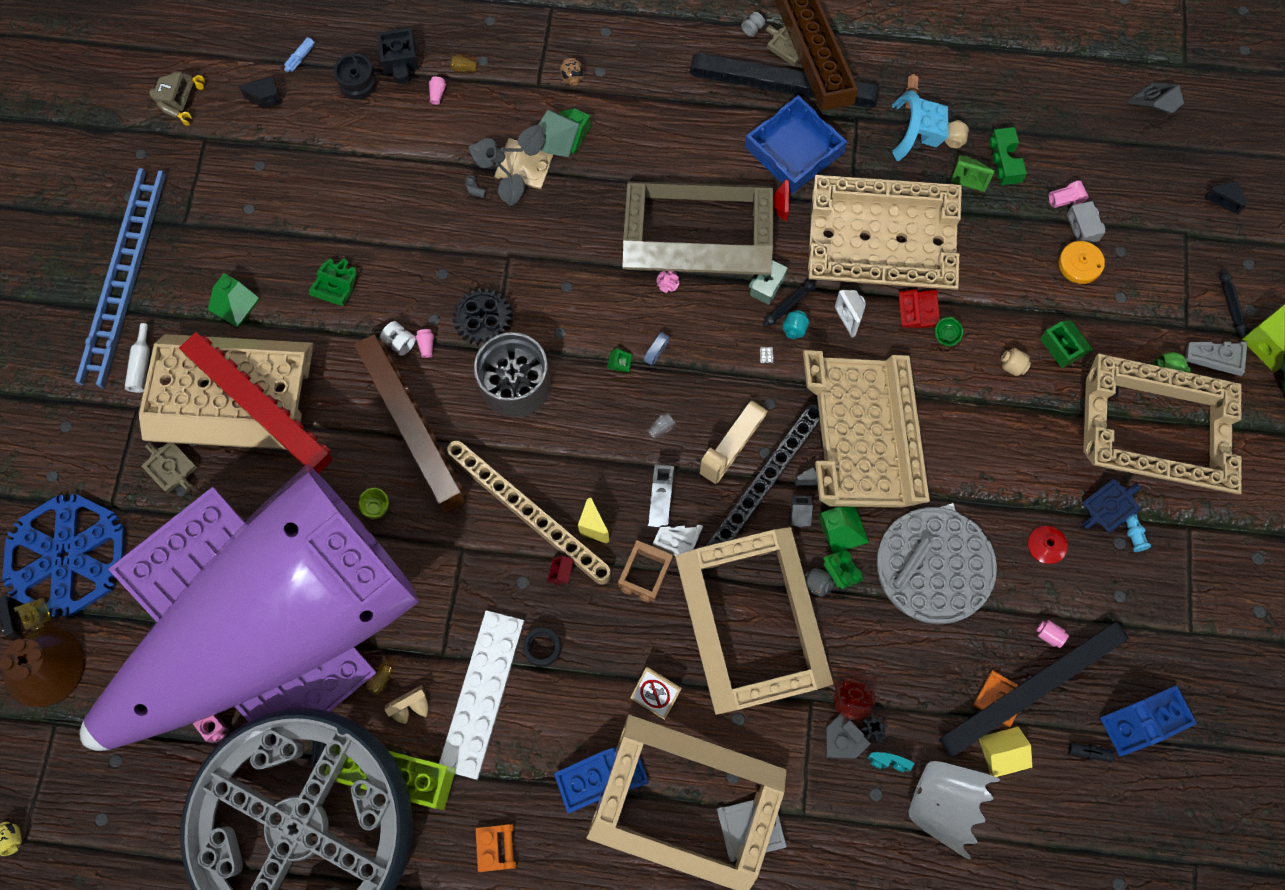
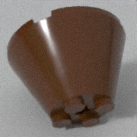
M56 627L37 628L15 640L5 650L0 661L4 685L11 697L23 705L35 708L59 703L67 698L78 686L84 672L85 661H83V649L79 641L69 632Z

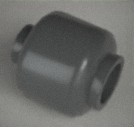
M813 568L804 575L808 592L819 597L830 594L834 581L829 572Z

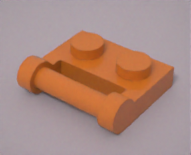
M513 824L476 828L478 872L516 868V862H514ZM501 832L504 833L505 863H500L498 833Z

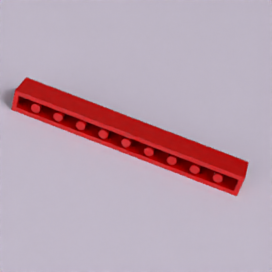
M195 332L179 347L190 361L304 466L309 464L319 474L333 461L329 455L331 451L323 443L319 445L316 442L318 439L310 431L306 433L303 430L304 426L297 419L293 421L289 418L291 414L283 406L281 408L277 407L276 404L278 402L270 394L265 396L263 394L264 389L257 382L252 384L250 382L251 377L245 371L239 372L237 370L238 365L231 359L227 361L224 358V352L218 347L214 349L211 346L213 343L205 335L201 337Z

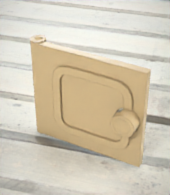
M508 138L505 148H521L517 140ZM524 150L522 152H504L505 160L501 165L512 176L518 174L523 178L524 185L542 189L554 154L540 151L536 155L529 156L525 154ZM497 167L494 177L504 179L508 178V175L500 167Z

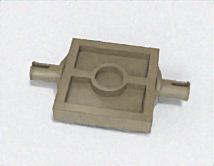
M769 25L766 31L773 35V39L767 44V49L792 66H795L800 60L786 27L784 26L777 30Z
M152 442L148 443L150 446L146 444L145 448L148 449L151 456L141 467L167 494L178 485H181L186 491H190L189 488L192 489L193 485L188 482L187 477L197 469L195 464L175 443H167L158 449Z

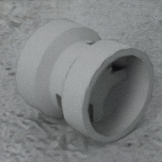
M753 12L749 19L742 23L741 27L748 36L753 37L758 32V29L765 25V19L760 13Z

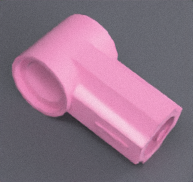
M1075 181L1066 188L1052 191L1048 195L1049 203L1054 208L1070 203L1074 205L1081 204L1089 198L1082 181Z

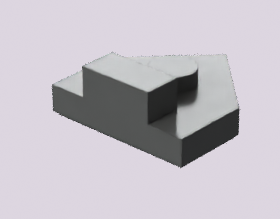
M842 714L826 727V758L856 759L870 745L864 734Z

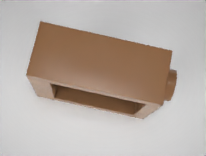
M636 540L618 581V587L621 588L620 591L628 595L634 593L639 596L640 600L647 603L650 601L655 602L673 561V555ZM637 554L664 564L652 592L626 581Z

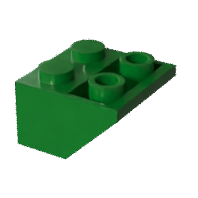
M1072 320L1061 321L1047 329L1040 338L1062 369L1093 351V348Z

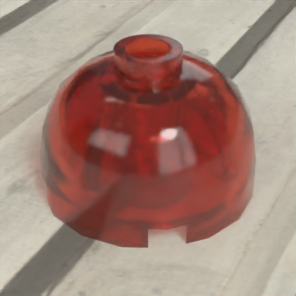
M845 679L843 683H838L833 697L835 709L847 719H863L870 714L875 705L876 696L872 689L869 691L865 688L866 684L861 681Z

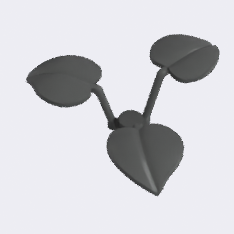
M535 125L525 129L518 138V144L521 148L501 147L498 149L497 143L490 138L483 139L469 146L474 161L480 167L490 168L496 163V166L500 167L508 175V178L501 180L498 186V193L500 198L509 206H513L520 200L525 185L520 175L515 174L512 176L501 165L505 160L504 152H522L524 150L525 154L529 156L536 155L543 147V127Z

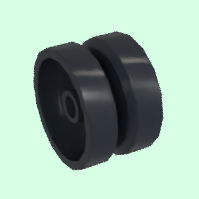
M350 53L342 56L336 62L334 75L341 93L345 97L352 100H361L374 92L377 80L368 58L358 53Z

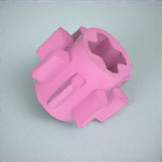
M662 271L659 273L657 286L660 287L661 291L667 293L668 290L672 292L678 288L679 276L676 275V272Z

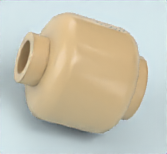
M960 120L950 122L948 124L949 137L945 140V143L951 148H960L967 142L969 128Z
M1013 348L1009 352L1005 351L1001 357L1002 368L1014 376L1024 375L1031 365L1030 358L1026 353Z

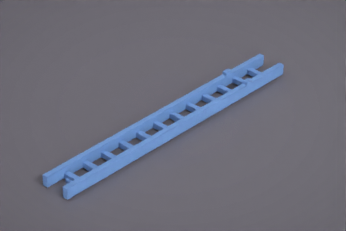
M143 168L138 169L91 330L85 341V350L75 380L79 385H84L89 370L99 372L96 385L100 388L105 387L166 177L163 171L158 170L153 186L143 185L146 172ZM141 191L152 192L149 202L138 200ZM136 206L147 207L145 218L134 216ZM132 222L143 223L140 233L129 232ZM127 238L138 239L135 250L124 248ZM122 254L133 255L131 266L120 265ZM117 270L129 272L126 282L115 281ZM112 287L124 288L121 299L110 297ZM108 303L119 304L116 315L105 314ZM103 320L114 321L111 332L100 331ZM98 336L109 338L106 343V349L95 348ZM93 353L104 355L101 366L90 365Z

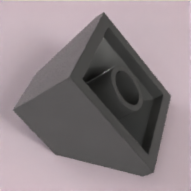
M1152 82L1127 100L1128 104L1167 113L1177 111V108L1184 104L1180 85Z

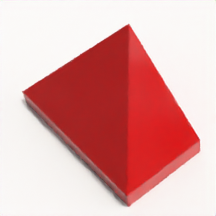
M785 180L773 194V211L783 221H787L789 213V180Z

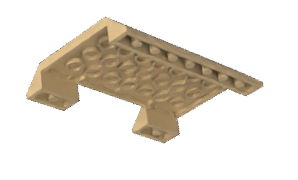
M804 350L803 357L807 388L816 394L818 398L825 460L815 462L819 500L829 506L906 507L929 502L910 357L892 355L886 361L823 358L822 351Z

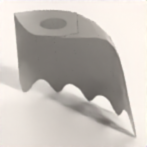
M931 761L927 763L916 787L908 811L909 817L925 832L958 854L971 859L964 849V844L977 843V839L971 832V827L985 822L979 805L982 802L993 800V796L987 791L985 786L991 782H998L1000 779L953 764ZM921 787L922 792L918 794L919 788Z

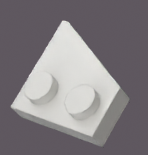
M697 525L690 528H685V526H677L675 528L660 527L653 542V547L675 556L692 551L695 548L703 526Z

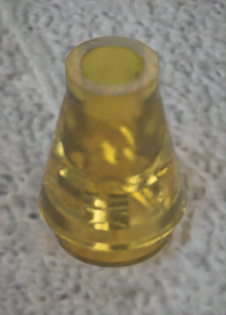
M459 54L457 56L452 55L450 69H454V71L475 72L477 62Z
M383 664L366 681L365 688L377 696L380 692L383 693L393 669Z

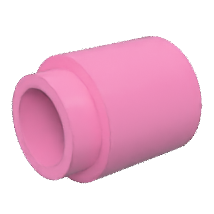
M1050 620L1046 622L1041 621L1036 629L1038 632L1037 636L1053 647L1061 648L1069 636L1063 628Z

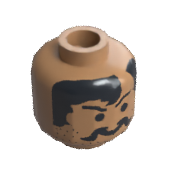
M575 58L563 61V64L560 66L563 82L570 84V86L579 85L580 81L584 78L581 62Z

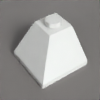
M841 290L836 300L835 309L851 337H855L866 303L857 291Z

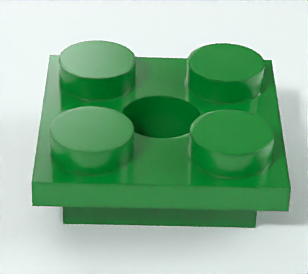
M843 550L823 558L825 561L824 566L838 588L844 589L863 581L862 572L855 567L852 562V556L848 551Z

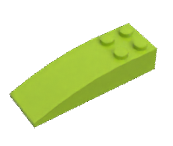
M338 744L334 748L336 755H339L341 752ZM389 751L406 782L410 801L427 807L445 810L456 768ZM348 756L335 782L352 786L354 782L368 778L359 765ZM327 764L325 773L329 775L331 768ZM365 784L360 786L361 789L367 790Z

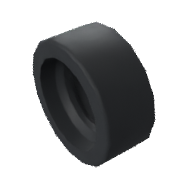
M538 627L529 631L522 644L523 653L527 660L538 667H547L555 663L560 657L562 650L561 641L557 634L546 627ZM541 635L548 636L554 643L552 654L544 659L536 658L530 649L533 639Z

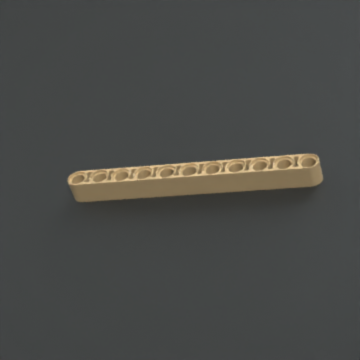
M453 441L448 445L447 451L454 463L564 556L574 559L573 563L596 583L603 585L609 582L611 573L606 563L463 443ZM456 449L462 450L459 455H453ZM470 461L476 462L472 467L467 466ZM490 473L487 479L481 478L482 474ZM497 485H504L503 490H495ZM514 496L519 498L516 503L509 502L510 498ZM526 509H533L531 515L523 514ZM540 521L548 522L547 526L543 528L538 527ZM555 533L562 534V538L559 540H554L552 536ZM570 545L577 546V550L572 553L568 552L567 548ZM589 557L592 559V562L589 565H584L581 563L582 560ZM599 570H605L607 575L599 578L596 573Z

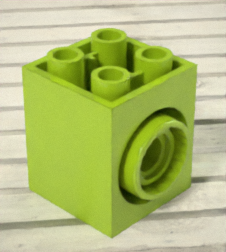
M1285 305L1242 339L1243 342H1247V346L1273 373L1280 368L1282 369V361L1285 354Z

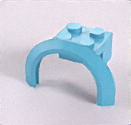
M911 90L903 93L892 104V108L896 106V109H899L903 104L909 102L911 108V118L906 135L902 142L893 150V155L897 161H900L907 155L918 133L921 134L922 144L938 147L949 137L948 106L921 99L916 92Z

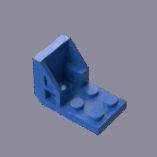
M1177 685L1100 718L1119 757L1156 744L1197 724Z
M617 747L602 751L554 773L567 814L598 802L600 796L602 797L616 757ZM640 756L628 791L649 783Z

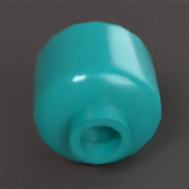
M795 310L787 314L782 329L790 339L802 338L808 329L810 321L804 312Z

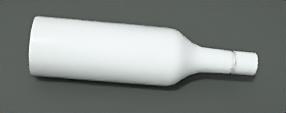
M145 323L140 324L138 340L131 346L125 381V390L135 393L144 392L150 348L146 343L148 324Z

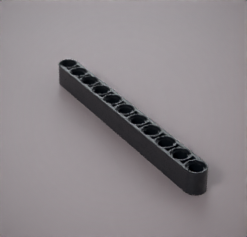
M701 53L693 55L690 74L695 77L815 98L805 72ZM855 81L858 92L855 104L853 105L874 108L877 105L878 86Z
M810 405L806 408L706 546L736 539L819 425L820 416L817 405ZM813 413V414H815L818 418L812 419V418L809 417L808 414ZM798 428H804L807 433H800ZM787 443H794L796 448H789ZM782 457L786 462L779 463L776 461V458ZM772 472L775 477L768 478L765 476V473ZM761 487L764 492L756 493L754 488ZM750 502L753 507L747 509L743 506V503ZM734 517H738L742 520V522L740 524H735L732 522L731 519ZM727 532L731 538L727 540L722 539L720 534ZM715 567L702 571L703 578L710 575Z
M1116 621L939 738V741L950 757L956 755L1127 641L1129 637Z

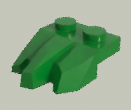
M329 258L317 271V279L309 289V295L343 307L353 290L356 277L355 267L348 269V261L345 258L338 264H334L333 260Z

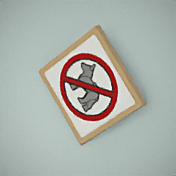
M646 667L630 698L665 720L682 688Z

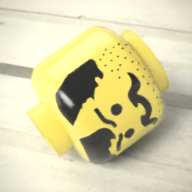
M3 822L0 823V855L8 856L15 853L21 846L22 837L18 825Z

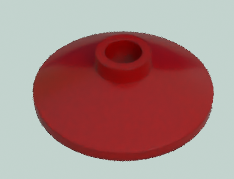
M1040 526L1033 530L1028 538L1030 554L1034 559L1043 564H1055L1061 561L1067 553V540L1064 534L1055 527ZM1047 540H1050L1053 545L1049 546Z

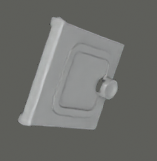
M754 800L717 809L730 862L737 860L736 855L739 846L744 845L756 807L753 804ZM778 815L766 852L787 847Z

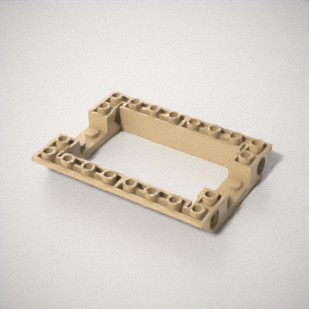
M1097 354L1086 379L1083 452L1092 465L1241 494V456L1232 454V424L1241 420V384ZM1116 386L1210 405V468L1117 449L1112 450L1114 430L1106 429L1107 398L1116 394Z
M791 527L742 537L675 556L715 715L833 685ZM778 550L777 556L806 664L810 670L732 689L701 569H709L721 564L753 556H761Z
M628 714L602 797L600 796L586 839L734 890H750L758 878L783 799L786 769ZM643 744L761 784L760 790L756 792L753 804L756 807L744 845L739 846L736 855L737 862L735 867L617 826Z

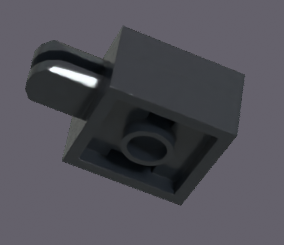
M412 28L377 33L380 61L384 73H393V78L398 84L407 83L410 80L409 70L419 69Z

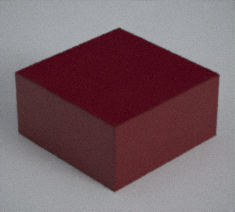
M565 556L553 558L547 582L555 585L567 584L574 559Z

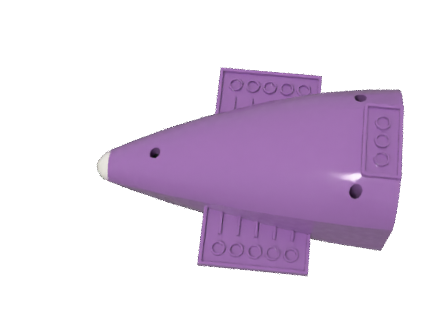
M309 464L303 467L268 498L246 521L236 513L212 486L109 567L108 570L156 622L84 718L80 728V740L83 746L91 750H111L190 725L234 706L248 722L260 716L286 709L308 708L330 712L376 673L375 669L355 646L391 624L420 601L413 586L388 553L338 494ZM273 734L271 737V743L275 745L277 738Z

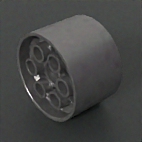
M509 332L492 337L479 349L474 361V374L482 397L492 410L508 417H521L533 413L544 404L550 393L551 377L545 352L537 341L522 333ZM515 353L514 360L513 358L509 359L508 354ZM538 360L540 364L531 368V365ZM489 366L495 369L496 373L487 371ZM512 372H515L514 380H512L511 377ZM531 376H538L536 380H529ZM499 380L497 385H493L492 382ZM505 394L511 395L510 398H504L503 396Z

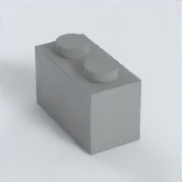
M1093 201L1071 206L1067 217L1076 240L1089 243L1100 241L1105 234V226L1100 221L1099 211Z

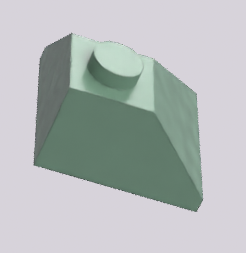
M547 110L538 124L543 127L544 143L540 151L570 157L580 123Z

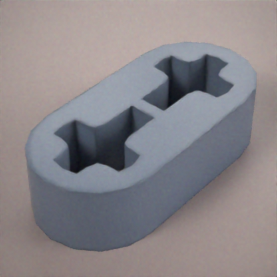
M661 332L647 351L644 362L653 366L669 343L670 336Z

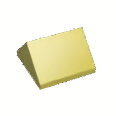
M588 498L578 523L580 535L608 543L610 542L608 530L592 499Z
M1019 727L988 734L979 739L992 776L998 777L1032 768L1031 744Z

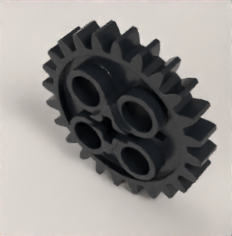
M478 288V293L471 290L470 296L465 293L466 299L459 298L460 304H455L456 310L452 311L453 316H455L452 318V321L455 323L454 328L457 330L458 335H462L464 341L468 339L470 344L476 341L477 346L480 345V342L485 343L496 335L506 333L504 329L510 330L508 323L513 322L511 318L513 314L510 311L511 306L507 304V299L503 298L501 293L496 296L495 290L489 293L488 288L484 292ZM491 305L495 306L493 309H487ZM471 308H476L475 311H469ZM491 322H496V325L488 326ZM474 324H477V325H478V326H477L476 328H474V329L470 328V327H471L472 325H474Z

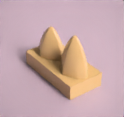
M422 685L386 704L385 711L387 715L397 722L406 724L409 717L407 706H410L414 712L426 717L428 702Z

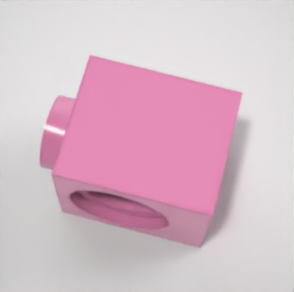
M218 714L193 723L205 741L211 743L220 741L224 738L225 732L229 730ZM214 722L215 729L209 732L208 727Z

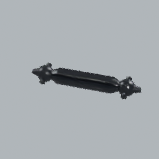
M1222 269L1219 279L1224 283L1223 291L1233 323L1237 325L1235 331L1244 338L1248 328L1243 324L1244 316L1234 284L1231 282L1232 276L1225 269Z
M817 280L804 281V286L799 287L772 312V315L764 317L763 327L775 325L776 319H780L808 291L816 288L815 283Z

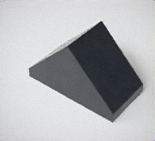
M1238 181L1214 186L1205 197V199L1235 214H1239L1247 205Z

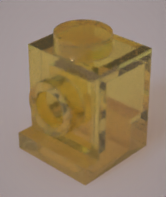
M44 598L14 607V610L19 612L25 629L31 627V630L34 631L45 627L43 623L52 620Z

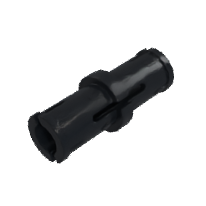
M1070 742L1068 746L1069 755L1085 757L1089 761L1095 759L1112 763L1114 759L1113 750L1098 748L1094 744L1083 745Z

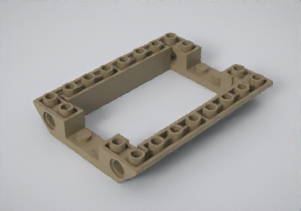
M628 181L623 238V269L771 275L773 252L772 186ZM645 192L646 198L753 202L754 198L753 245L643 241Z

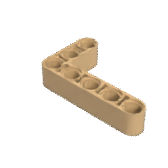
M751 400L716 450L709 448L701 460L700 474L714 484H718L763 421L768 410Z

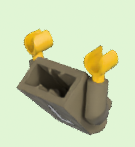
M176 71L168 76L160 77L156 87L150 90V96L164 113L174 118H180L184 125L189 126V122L184 119H192L191 115L188 112L180 113V111L184 109L193 83H195L197 89L202 90L204 89L202 83H205L200 75L193 78L192 75Z

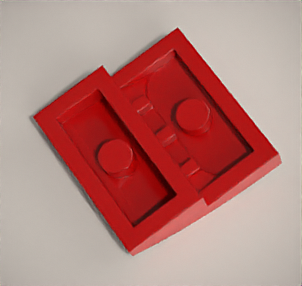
M916 289L899 292L902 327H936L937 322L940 321L937 290L918 292Z

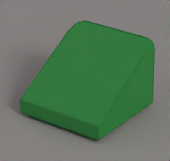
M617 348L610 352L607 368L629 372L632 354Z

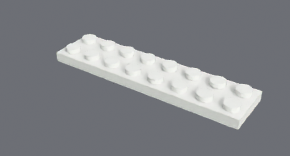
M490 611L485 612L439 762L441 765L456 768L455 774L476 780L479 779L525 623L524 620Z

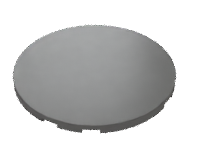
M920 508L898 518L884 534L877 552V574L889 600L906 615L925 623L949 624L969 617L987 601L996 581V557L992 545L983 534L982 529L971 519H967L958 512L946 508ZM923 538L929 539L933 543L904 589H898L894 586V582Z

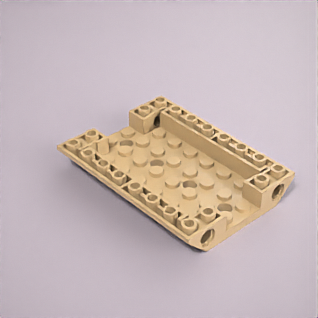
M815 175L808 257L809 279L958 290L959 254L956 251L957 225L961 219L962 185ZM825 231H831L833 233V237L827 238L824 236L823 233ZM866 233L870 239L862 240L860 234ZM903 236L906 242L899 243L896 237ZM933 239H940L942 241V245H935L933 243Z
M165 334L154 343L139 411L143 441L287 450L183 354L179 347L191 336ZM207 337L213 343L211 346L214 349L218 347L224 352V358L227 361L231 359L238 365L237 370L239 372L245 371L251 377L250 382L252 384L257 382L264 389L263 394L265 396L270 394L278 402L276 404L277 407L281 408L283 406L291 414L289 418L293 421L297 419L301 422L302 414L298 410L302 381L303 379H308L313 343ZM171 378V382L168 385H163L164 379ZM209 380V384L206 387H200L202 381ZM285 385V389L282 392H276L277 386Z

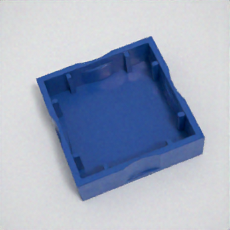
M799 95L782 107L775 116L764 121L746 135L745 148L781 183L789 180V191L792 194L845 152L847 141L832 126L824 122L817 115L816 111Z

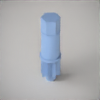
M307 37L298 49L291 54V57L284 64L286 72H293L315 46V42L311 38Z

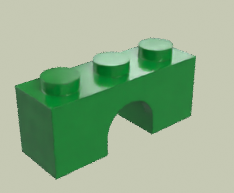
M1015 127L994 129L991 137H989V147L993 150L992 160L993 163H996L997 179H1000L1001 185L1022 183L1027 174L1023 158L1014 159L1007 154L1015 152L1019 143Z

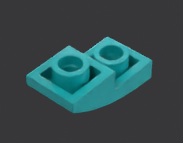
M874 752L867 756V759L871 760L870 764L878 769L882 767L885 769L892 763L894 769L904 773V771H911L914 762L889 753Z

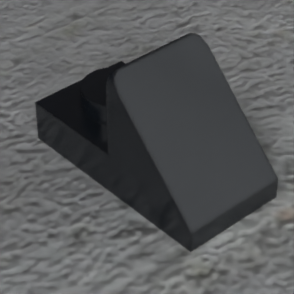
M3 596L0 598L1 630L5 636L16 639L22 637L15 600Z

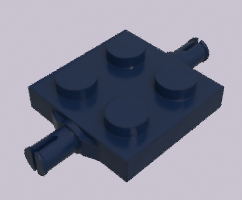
M1112 479L1083 502L1091 517L1083 522L1082 525L1088 530L1097 523L1103 526L1110 534L1142 510L1133 498V494L1142 489V487L1135 482L1126 489L1115 479Z

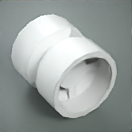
M396 321L390 322L380 335V339L400 356L407 354L416 342L415 336L407 330L404 331V327Z

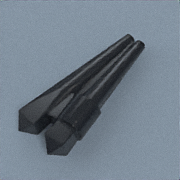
M313 740L311 769L315 768L327 744Z

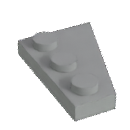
M1189 342L1186 346L1185 359L1189 363L1242 376L1245 372L1247 342H1240L1239 344H1231V342H1223V344Z

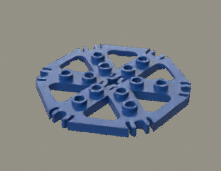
M71 494L68 502H66V496H56L19 518L17 521L23 523V525L14 523L13 525L18 528V531L15 534L8 532V535L14 539L10 540L6 537L2 582H5L3 585L7 588L13 585V589L8 594L15 600L51 618H58L61 610H63L62 614L64 617L73 616L112 592L113 590L108 589L106 586L116 587L111 582L115 576L108 569L125 554L126 530L121 523L116 526L114 525L120 518L114 512L77 494L76 496ZM85 507L100 515V520L96 524L77 535L79 508ZM52 509L56 512L54 538L31 526L34 519ZM110 539L114 540L113 561L110 564H104L86 555ZM22 545L42 555L41 558L19 571L13 570L14 549L17 546ZM64 552H67L68 556H65L64 559L60 557ZM75 572L96 583L95 590L78 601H73ZM51 576L50 599L47 603L42 604L27 596L26 591Z

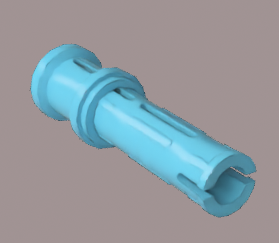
M1135 514L1126 521L1128 527L1127 535L1132 540L1133 552H1140L1152 546L1147 542L1144 533L1146 530L1140 525L1137 514Z

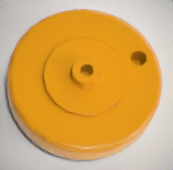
M1075 241L1063 249L1058 259V265L1061 273L1068 280L1078 284H1087L1095 281L1103 272L1105 259L1101 250L1094 244L1086 241Z

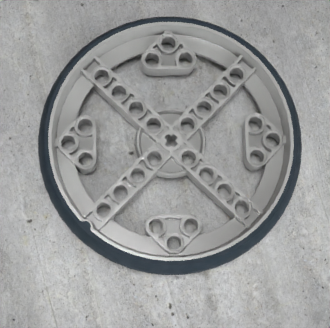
M308 708L286 709L260 716L242 725L221 741L206 758L191 784L182 813L180 845L185 873L192 890H233L226 878L239 874L243 868L234 829L229 826L214 829L215 814L219 800L264 824L265 840L271 851L251 890H263V883L268 885V890H278L292 862L306 860L314 854L363 880L357 890H395L403 875L411 848L413 831L412 808L406 782L400 768L386 747L372 733L346 717L324 710ZM273 734L277 738L275 745L271 743V737ZM298 739L314 740L327 744L301 794L286 797L278 803L232 778L234 772L248 758H250V763L255 769H265L301 757L304 753V745ZM291 744L294 746L295 749L293 755H291L288 750ZM337 744L341 748V752L339 755H336L334 752V748ZM262 754L266 756L265 764L261 762ZM348 756L359 765L368 778L354 782L351 787V794L360 826L365 830H372L381 826L380 842L376 857L371 856L328 831V817L322 805ZM326 764L331 768L329 775L324 771ZM224 783H226L228 786V790L226 793L223 791ZM316 783L320 786L319 794H316L314 791ZM362 784H365L367 787V793L365 795H363L360 791V786ZM241 793H244L246 796L244 803L240 800ZM380 794L385 796L386 801L384 805H381L378 801ZM259 803H261L264 808L262 813H260L258 810ZM305 803L310 806L308 814L304 811ZM277 813H279L282 817L280 823L276 821ZM370 813L373 814L375 817V823L373 825L370 824L368 821V816ZM221 832L225 836L224 842L220 840ZM313 833H315L318 837V841L316 844L312 841L311 838ZM284 843L289 845L288 853L283 849ZM331 843L336 846L335 854L330 851ZM210 852L214 854L213 862L209 858ZM349 853L355 858L354 864L348 861ZM228 862H230L232 865L231 872L227 869ZM274 862L279 866L278 873L273 870ZM367 864L373 867L372 875L366 871ZM333 887V888H329V889H326V890H340V889H339V888H336V887Z

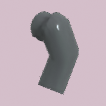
M467 176L465 186L468 193L485 198L487 190L477 186L474 176Z

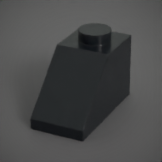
M273 77L239 86L246 100L263 108L282 104L279 90Z

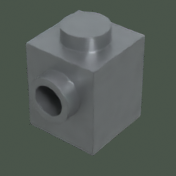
M792 495L790 510L792 526H811L813 509L811 496Z

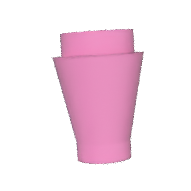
M432 77L429 81L430 103L435 105L440 104L446 87L445 80L441 77Z
M430 329L417 331L415 338L422 358L432 357L434 334H432Z

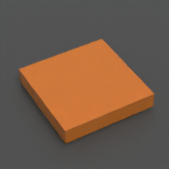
M992 670L972 706L983 710L1019 685ZM1016 715L1002 724L1011 727Z

